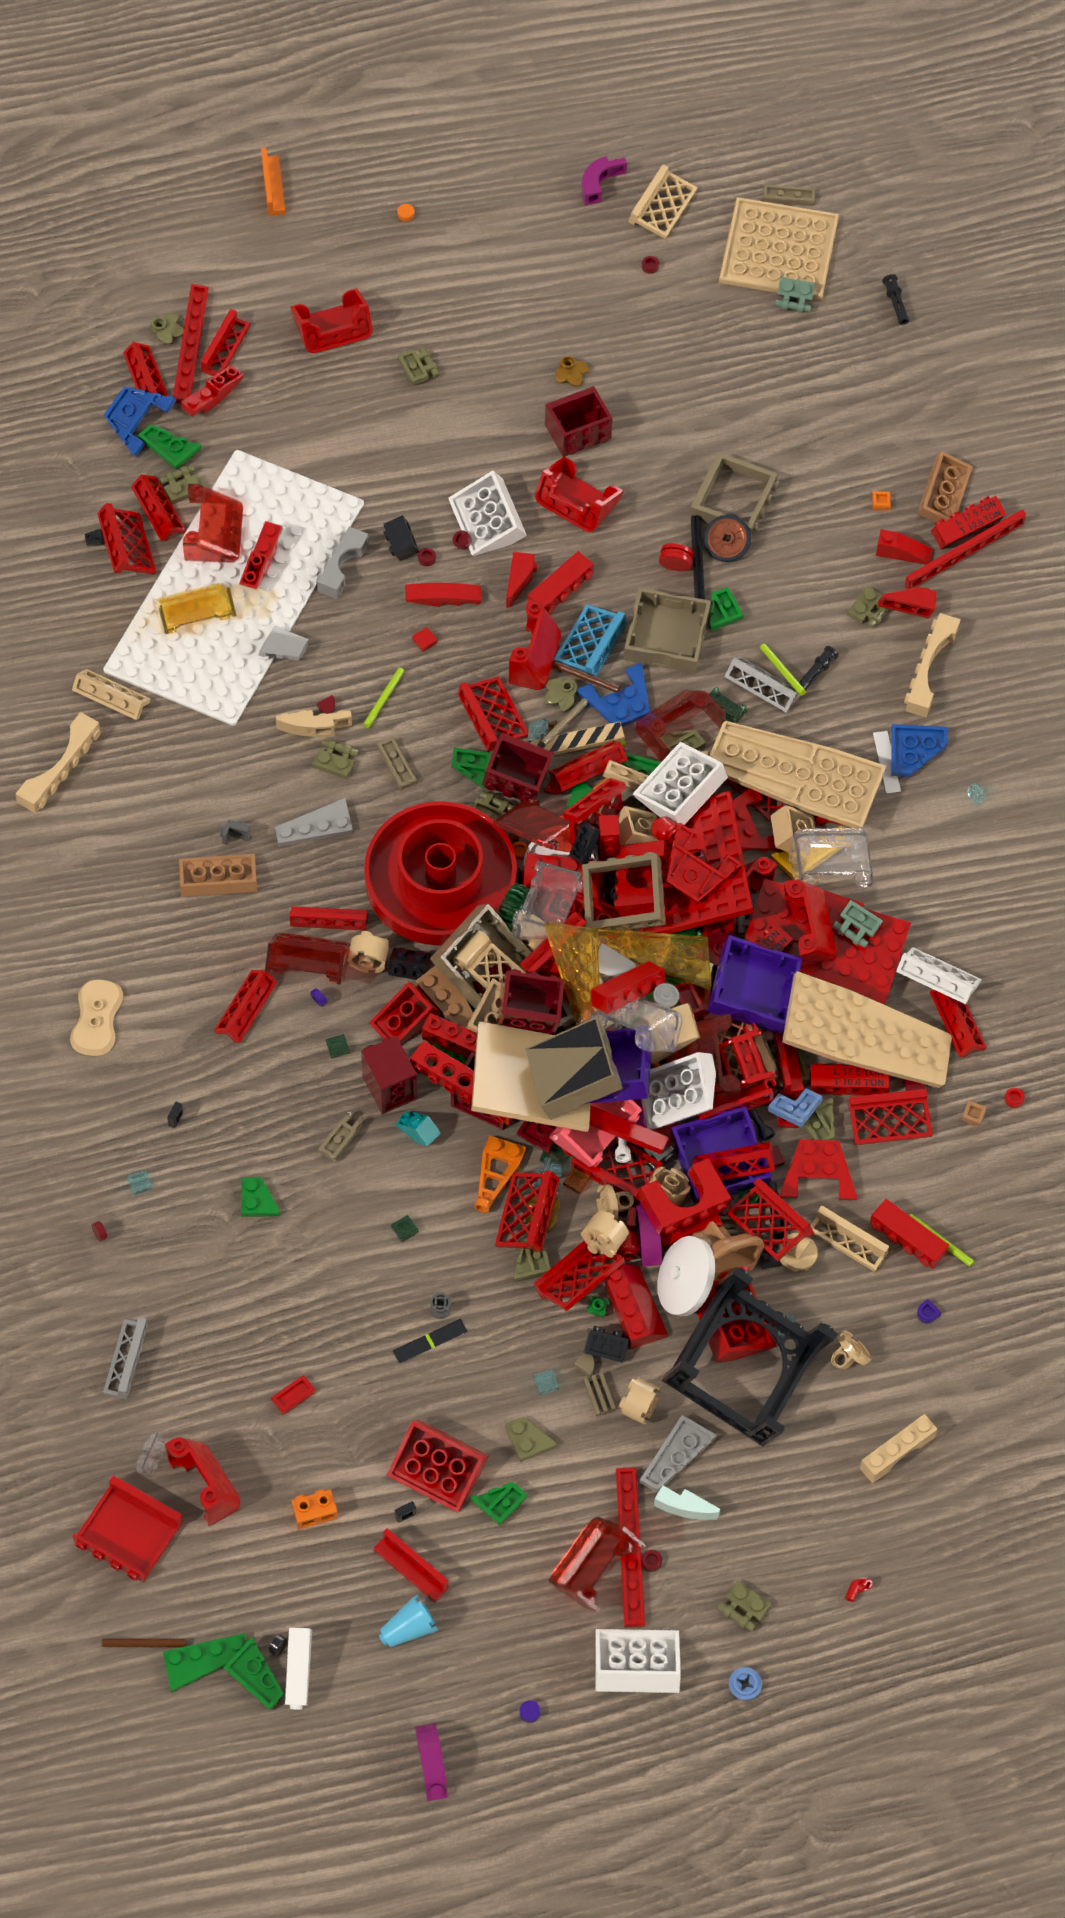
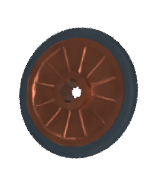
M722 515L715 518L709 523L704 533L706 550L713 558L722 562L738 560L747 552L751 543L749 527L741 518L734 515ZM725 535L731 536L729 542L724 541Z

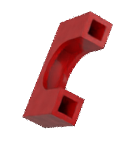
M664 840L620 845L619 854L616 855V858L622 859L628 855L642 856L644 853L653 852L657 853L662 863L668 861V849ZM652 865L616 870L618 884H615L617 899H615L614 903L616 911L619 910L621 917L654 912L653 887L636 888L630 885L636 874L651 868ZM663 888V892H664V908H665V913H666V910H667V896H666L665 891H664V888Z
M709 1158L692 1165L688 1171V1175L699 1194V1203L695 1206L684 1208L673 1204L666 1196L658 1180L640 1187L637 1197L658 1235L663 1233L670 1234L677 1227L682 1225L687 1227L698 1218L703 1220L710 1216L712 1212H722L728 1207L727 1205L731 1197Z

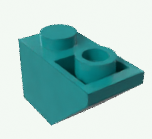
M411 1111L402 1114L400 1120L396 1123V1126L412 1140L424 1146H428L441 1134L429 1116Z

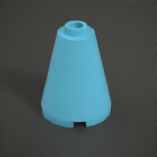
M418 1594L412 1597L380 1629L381 1634H379V1637L384 1646L388 1644L390 1647L439 1630L437 1626H432L435 1624V1621L425 1604L417 1601L421 1599Z

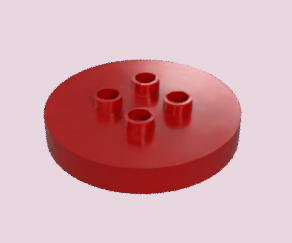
M447 801L417 804L389 818L373 836L365 856V889L372 909L378 918L392 931L417 943L442 946L478 905L489 904L498 913L505 894L517 881L515 851L504 830L492 818L480 810L461 803Z

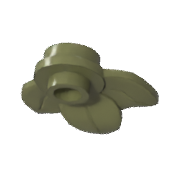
M176 314L156 317L150 324L151 331L157 334L158 340L165 344H171L173 338L182 336L184 330L177 324L179 315Z
M552 679L545 684L549 690L545 695V704L559 703L562 712H566L574 704V694L578 688L574 680L565 679L562 681L560 679ZM567 685H571L570 689H565Z

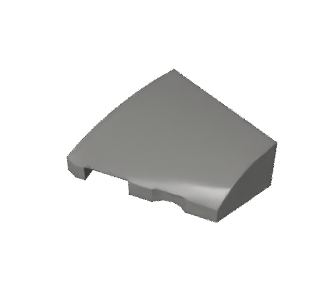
M275 626L262 645L259 656L264 657L265 653L275 654L276 658L299 660L307 650L309 639Z
M601 943L594 959L589 965L587 973L592 975L594 972L602 974L603 978L612 979L631 970L635 963Z

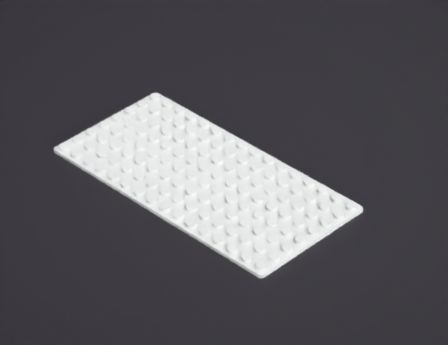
M236 450L106 663L104 673L231 726L236 725L276 656L275 654L265 653L264 657L259 656L262 645L275 626L289 632L291 631L317 586L316 579L318 575L323 573L326 561L331 559L332 551L335 546L339 545L342 533L346 532L348 527H351L364 505V501ZM268 521L283 527L277 543L278 548L271 565L257 590L239 585L264 522Z

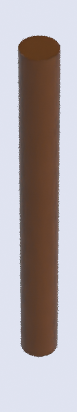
M555 661L553 664L555 669L615 693L620 692L621 687L558 661Z
M102 1639V1647L186 1646V1639Z

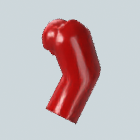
M865 1577L853 1580L848 1588L845 1599L849 1602H854L858 1593L871 1589L873 1585L872 1580Z

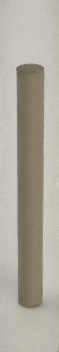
M583 698L539 744L542 747H546L588 704V700Z

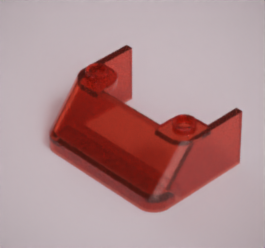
M690 689L684 690L636 722V734L661 762L670 753V749L660 739L666 733V725L692 708H702L721 729L723 722H725L726 713L707 692Z
M276 933L268 943L264 973H269L272 970L273 973L283 974L284 971L293 969L326 974L329 981L337 982V984L341 985L347 970L350 943L290 933Z
M595 1517L587 1524L553 1571L549 1582L582 1607L598 1613L600 1609L594 1604L597 1592L593 1589V1586L615 1556L622 1557L628 1555L633 1545L643 1549L646 1545L625 1526L601 1517Z

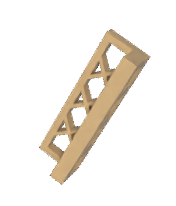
M88 669L77 673L72 688L73 691L135 720L140 718L142 708L149 704L151 699Z
M822 1205L817 1211L815 1220L810 1225L814 1231V1236L874 1272L888 1253V1245ZM818 1222H821L827 1226L828 1231L819 1232L814 1228ZM839 1233L843 1235L844 1241H834L832 1234ZM849 1245H859L861 1252H852ZM874 1254L879 1258L875 1264L867 1261L866 1255Z

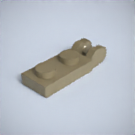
M352 1111L348 1112L325 1139L318 1152L335 1162L357 1134V1131L362 1127L365 1119L360 1117L353 1126H350L349 1123L354 1118L355 1113Z

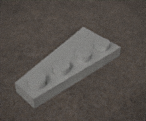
M346 798L276 826L275 832L278 846L353 834Z
M682 1415L641 1477L640 1483L655 1492L660 1491L662 1486H665L717 1438V1435Z

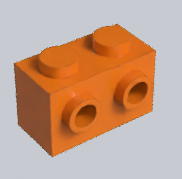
M321 1489L309 1496L299 1495L294 1500H291L298 1530L338 1519V1512L331 1489L327 1491L326 1489Z

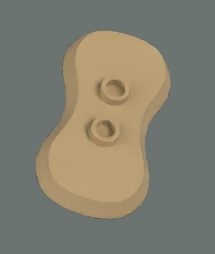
M101 979L91 980L85 983L79 991L80 1017L71 1032L70 1043L72 1048L78 1053L100 1056L108 1053L114 1046L115 1031L113 1021L117 1010L123 1002V991L115 982Z

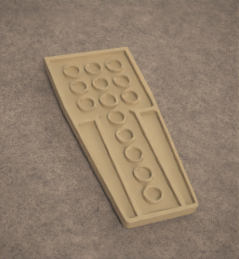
M728 721L723 722L709 757L723 763L728 776L727 779L807 813L861 831L886 771L885 765L834 748Z
M798 971L794 974L782 1043L834 1061L937 1088L945 1084L952 1041L951 1034L849 989Z

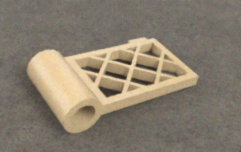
M480 930L474 932L452 959L453 965L458 967L457 970L467 971L486 989L490 984V978H499L500 983H502L505 974H502L501 964H508L511 970L515 969L520 970L521 973H526L491 942L490 938ZM490 950L497 954V961L488 962L487 953ZM498 964L499 974L489 975L488 965ZM477 965H485L486 975L477 974L474 971Z

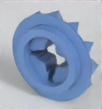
M742 1667L736 1669L731 1674L728 1686L731 1694L736 1696L737 1699L748 1701L760 1693L762 1680L755 1670ZM749 1677L748 1685L751 1687H746L741 1691L742 1684L739 1682H744Z

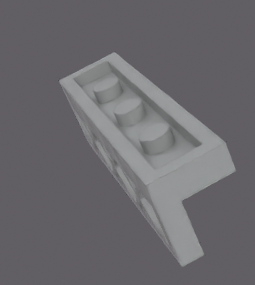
M741 656L733 658L724 676L786 713L789 711L794 700L800 697L791 685ZM735 666L741 670L743 677L735 678L731 675ZM755 677L758 686H749L747 678ZM767 685L772 687L774 695L766 696L762 687ZM784 694L790 698L786 706L780 704L779 695Z
M139 1317L137 1322L124 1319L103 1395L127 1400L148 1328L146 1318ZM127 1326L135 1327L134 1335L130 1338L126 1334ZM129 1343V1353L123 1356L120 1351L121 1347ZM124 1361V1370L118 1375L115 1367ZM119 1380L118 1392L109 1390L110 1385Z

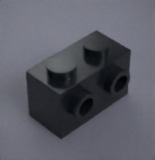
M403 515L383 524L385 528L383 534L386 540L390 541L391 546H389V550L393 557L396 556L402 561L420 552L409 522Z

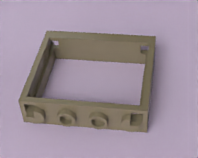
M717 452L691 505L690 517L692 515H699L702 522L709 524L715 518L725 515L703 507L723 467L767 483L749 522H745L752 536L753 532L758 530L759 519L764 518L766 505H770L772 501V492L777 491L779 481H777L778 473Z
M647 852L642 856L628 855L622 859L609 858L607 861L602 862L590 861L588 864L582 865L587 932H592V936L666 925L662 861L657 853ZM652 865L654 912L594 921L591 874Z

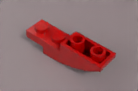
M230 365L208 379L206 386L181 401L180 408L192 417L199 412L205 414L239 384L244 374Z
M268 521L264 522L239 585L255 590L258 589L278 548L277 543L283 530L281 525Z

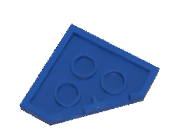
M892 724L891 776L910 777L946 748L948 743V727Z

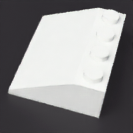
M491 471L448 498L461 530L468 532L472 538L469 546L472 556L512 545L527 536L503 478L494 471Z
M680 742L636 789L633 796L659 817L667 816L675 823L685 825L728 776L723 763Z
M698 1052L650 1070L648 1099H641L647 1129L655 1130L713 1109L716 1071L712 1054Z
M596 1629V1691L680 1692L679 1630Z

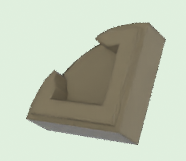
M583 1352L574 1363V1366L591 1377L594 1371V1358L592 1355Z

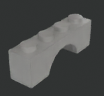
M348 527L347 531L342 533L339 545L334 547L331 559L326 561L323 573L319 574L316 579L319 593L338 600L345 587V575L339 568L345 561L363 556L369 545V534L352 527Z

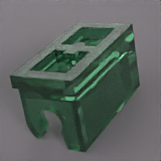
M715 687L706 696L705 707L726 721L737 724L747 712L746 706L744 704L741 706L737 705L718 691V687Z

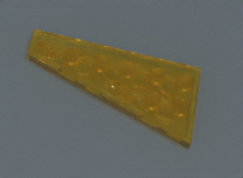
M551 922L543 924L561 979H565L564 988L576 1025L595 1017L601 1022V1010L592 1006L591 989L600 985L598 929Z
M594 929V949H598L601 943L636 964L641 965L650 961L664 968L666 975L710 990L711 973L708 937Z

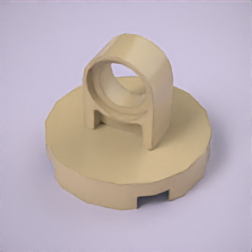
M609 1184L601 1185L597 1189V1193H600V1199H597L598 1211H606L615 1216L613 1219L616 1221L618 1219V1212L628 1210L634 1203V1198L630 1193H615ZM626 1197L629 1201L628 1206H622L619 1198Z
M799 1233L788 1234L787 1239H793ZM806 1236L780 1261L786 1268L792 1271H806L814 1265L817 1259V1247L814 1241ZM779 1244L778 1252L783 1249V1244Z
M843 1330L837 1337L841 1347L834 1352L831 1362L834 1367L845 1370L855 1361L865 1366L871 1361L869 1358L871 1355L859 1340L856 1342L851 1339L853 1334ZM841 1355H845L846 1359L843 1365L838 1364V1358Z

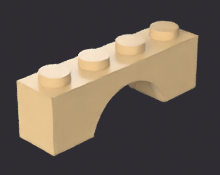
M925 1414L862 1459L860 1470L872 1484L887 1474L906 1454L915 1449H921L936 1436L937 1428Z

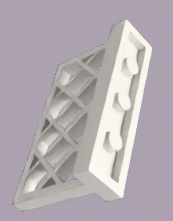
M914 947L907 954H903L896 972L964 1004L968 1002L971 994L980 985L982 980Z

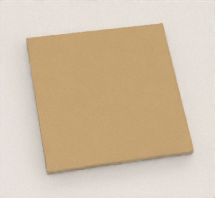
M737 197L719 283L778 293L780 278L784 277L815 283L813 299L822 300L839 214Z
M479 1021L477 1026L471 1111L585 1132L589 1130L590 1103L583 1104L577 1109L550 1120L541 1107L525 1048L555 1035Z

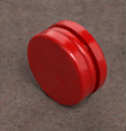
M668 543L661 547L658 561L661 566L668 570L687 571L692 567L694 552L685 545Z

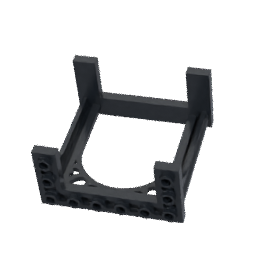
M736 1267L715 1286L714 1289L717 1290L672 1369L664 1374L661 1381L763 1447L784 1431L785 1426L777 1422L780 1414L814 1356L834 1341L838 1333L833 1331L830 1325L823 1323L818 1324L809 1332L805 1331L802 1325L790 1321L785 1314L779 1311L776 1312L770 1308L767 1302L758 1300L753 1297L750 1291L745 1290L753 1278L749 1276L746 1270ZM732 1302L740 1306V1315L733 1313L731 1309ZM746 1310H747L749 1313H752V1316L747 1315V1314L745 1313ZM727 1312L729 1317L725 1318L722 1315ZM732 1321H750L765 1328L775 1338L782 1355L780 1378L755 1423H752L691 1383L700 1372L694 1366L712 1335L719 1327ZM778 1331L786 1336L782 1338L781 1336H779ZM792 1339L797 1343L796 1348L787 1349L784 1346L785 1341ZM796 1354L795 1357H791V1361L787 1358V1355Z

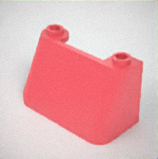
M633 1100L590 1103L591 1106L633 1123L640 1118L638 1114L642 1111ZM590 1125L588 1132L557 1126L549 1136L557 1145L589 1167H596L603 1160L601 1157L602 1151L616 1137Z

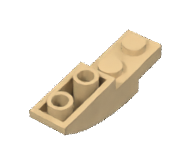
M301 710L297 713H283L276 716L277 729L300 736H334L335 729L352 726L350 710H341L330 714L322 713L318 716H313L312 710Z

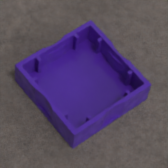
M729 935L722 947L707 1012L749 1025L755 1023L758 1028L782 1034L786 1024L793 977L797 971H800L802 958L778 950L766 949L753 942Z
M648 1027L606 1031L612 1050V1060L617 1067L622 1089L585 1104L648 1099L652 1050Z
M746 1106L720 1113L709 1119L696 1120L672 1127L670 1133L683 1174L689 1180V1191L694 1204L699 1203V1194L688 1175V1171L693 1165L694 1156L758 1144L755 1129ZM765 1157L759 1158L756 1162L762 1167L768 1166ZM743 1161L737 1167L744 1171L748 1170L751 1165ZM722 1165L718 1171L728 1174L732 1168ZM770 1172L722 1180V1183L731 1196L755 1187L754 1182L758 1178L766 1183L771 1181L772 1176Z

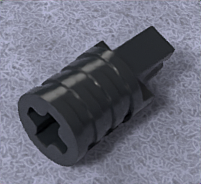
M102 529L85 534L87 546L106 544Z

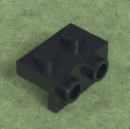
M394 947L389 960L388 975L417 980L427 972L431 961V954L424 951H412L402 947Z

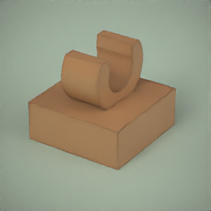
M968 1101L962 1121L972 1126L980 1127L987 1107Z

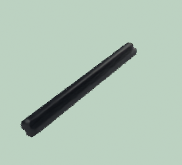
M692 515L691 535L692 551L694 552L695 598L705 600L701 517L699 515Z

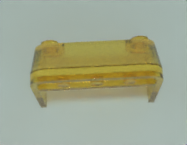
M216 583L153 600L157 618L164 634L177 632V628L181 625L213 617L226 620L230 618V615L233 617L237 616L230 587L225 583Z

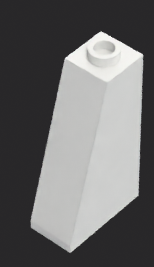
M289 1628L285 1705H290V1709L302 1710V1706H307L312 1641V1629Z

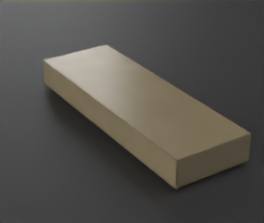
M764 184L763 202L814 206L816 189Z
M394 737L377 743V748L400 791L417 784V779Z

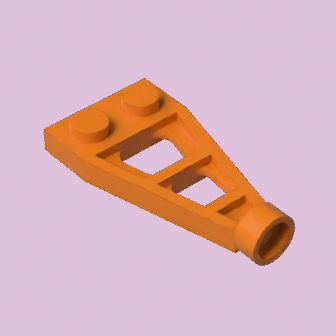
M489 1135L483 1150L478 1199L474 1205L477 1211L482 1213L489 1212L492 1204L512 1179L513 1172H517L526 1153V1147ZM493 1159L508 1163V1168L503 1174L491 1172L490 1164ZM487 1178L499 1181L494 1191L485 1189Z

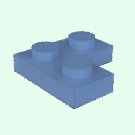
M807 1088L796 1101L778 1094L768 1106V1111L802 1127L823 1099L821 1095Z

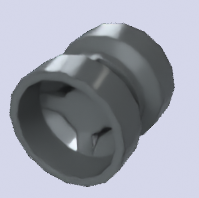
M444 1293L435 1294L430 1301L431 1314L437 1319H444L450 1314V1298Z

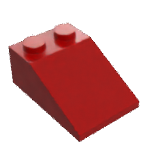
M408 981L369 1024L383 1039L397 1036L400 1043L403 1044L422 1030L430 1013L438 1016L441 1011L417 985Z

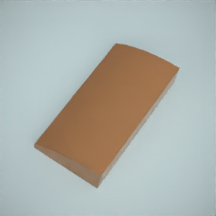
M941 451L935 457L917 514L935 522L941 519L945 521L950 519L949 516L959 510L973 466Z
M255 854L179 859L181 897L257 892Z

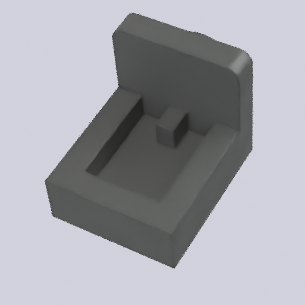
M228 820L226 826H223L220 832L223 844L227 845L230 836L248 841L250 826L244 822Z
M672 1144L665 1151L663 1150L661 1155L646 1148L644 1149L651 1157L654 1155L658 1161L661 1159L666 1161L674 1154L672 1150L675 1146Z

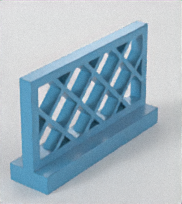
M587 604L555 656L554 662L558 661L596 677L627 625L625 613L618 611L615 614ZM589 611L597 615L590 619L586 617ZM602 619H613L611 623L603 625ZM597 621L600 622L601 626L591 629L589 624ZM587 625L589 630L581 633L578 632L579 627ZM603 630L604 635L595 639L594 633ZM592 636L593 640L582 642V637ZM579 639L581 644L573 647L570 646L571 641ZM595 644V650L586 651L585 647ZM583 648L585 654L575 657L573 651ZM571 653L572 658L567 660L561 659L564 654ZM585 658L588 660L585 666L577 663V661Z

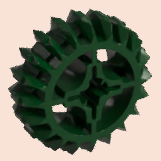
M517 883L508 889L497 913L506 923L512 934L526 917L532 900L531 889Z

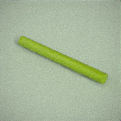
M765 643L762 644L760 649L798 694L803 696L806 690Z
M399 667L363 723L365 728L369 729L405 672L404 669Z
M913 1214L909 1215L949 1244L948 1251L969 1267L975 1262L973 1259Z

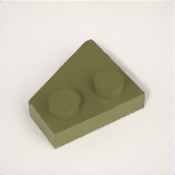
M696 729L686 730L685 732L674 731L668 735L655 734L656 741L667 755L680 742L698 751L706 747V742Z
M832 1098L821 1102L804 1124L812 1140H834L835 1138Z
M527 1238L522 1239V1243L527 1242ZM543 1245L542 1252L520 1248L514 1273V1282L542 1276L551 1269L545 1245Z
M525 1417L505 1424V1429L520 1462L557 1448L556 1442Z

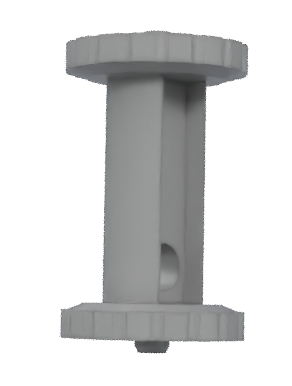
M668 983L658 985L653 993L655 1001L649 1005L647 1015L671 1009L676 1005L679 1000L677 988Z

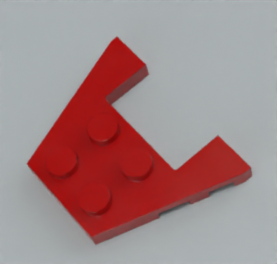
M748 789L735 798L733 805L742 851L754 849L762 852H767L768 850L783 852L784 850L776 848L774 835L760 838L747 809V806L762 802L763 799L760 792Z
M678 823L664 882L693 901L699 902L721 881L739 868L742 863L726 854L717 870L685 850L694 831L682 823Z
M800 1139L781 1189L780 1197L798 1198V1178L839 1180V1200L856 1201L857 1194L840 1142L836 1140Z

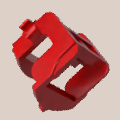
M755 1023L751 1025L752 1031L748 1030L747 1026H744L743 1031L745 1034L732 1037L718 1045L723 1064V1075L732 1092L749 1087L753 1083H762L764 1089L768 1088L767 1082H771L773 1087L776 1086L774 1078L776 1071L766 1073L755 1038L763 1033L757 1029ZM733 1046L744 1078L743 1081L737 1084L734 1081L724 1052L725 1048Z

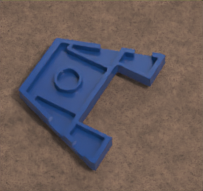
M124 386L105 412L104 417L120 436L130 452L137 457L145 443L132 435L153 405L168 413L177 400L172 396H162L158 393L152 394L144 390Z
M641 663L626 668V674L633 685L621 689L619 693L613 692L600 698L591 683L577 689L576 694L580 698L587 699L588 705L600 712V715L610 724L621 722V726L624 727L650 716Z

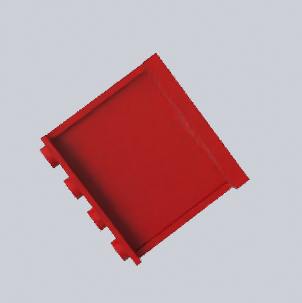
M113 1475L109 1480V1488L78 1534L74 1533L72 1536L74 1545L80 1550L90 1551L97 1560L102 1561L104 1559L110 1563L109 1565L117 1571L121 1569L127 1573L130 1579L134 1581L140 1580L144 1583L184 1521L183 1515Z

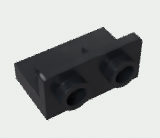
M582 821L569 856L581 865L588 864L598 840L600 830L598 829L599 825L596 823Z
M599 1326L587 1329L588 1336L584 1348L585 1354L623 1363L629 1339L624 1337L625 1333L613 1330V1333H607L605 1328Z

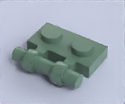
M781 277L777 295L783 296L784 299H776L775 306L782 307L784 310H787V308L798 310L797 312L801 313L803 311L810 312L811 305H806L805 300L812 301L815 283ZM789 298L800 299L799 303L789 302Z
M850 900L840 914V917L845 922L842 925L836 921L833 928L841 936L845 935L851 939L855 945L866 948L869 942L863 939L864 935L867 934L872 938L883 923V920ZM850 925H853L860 931L856 934L848 928Z

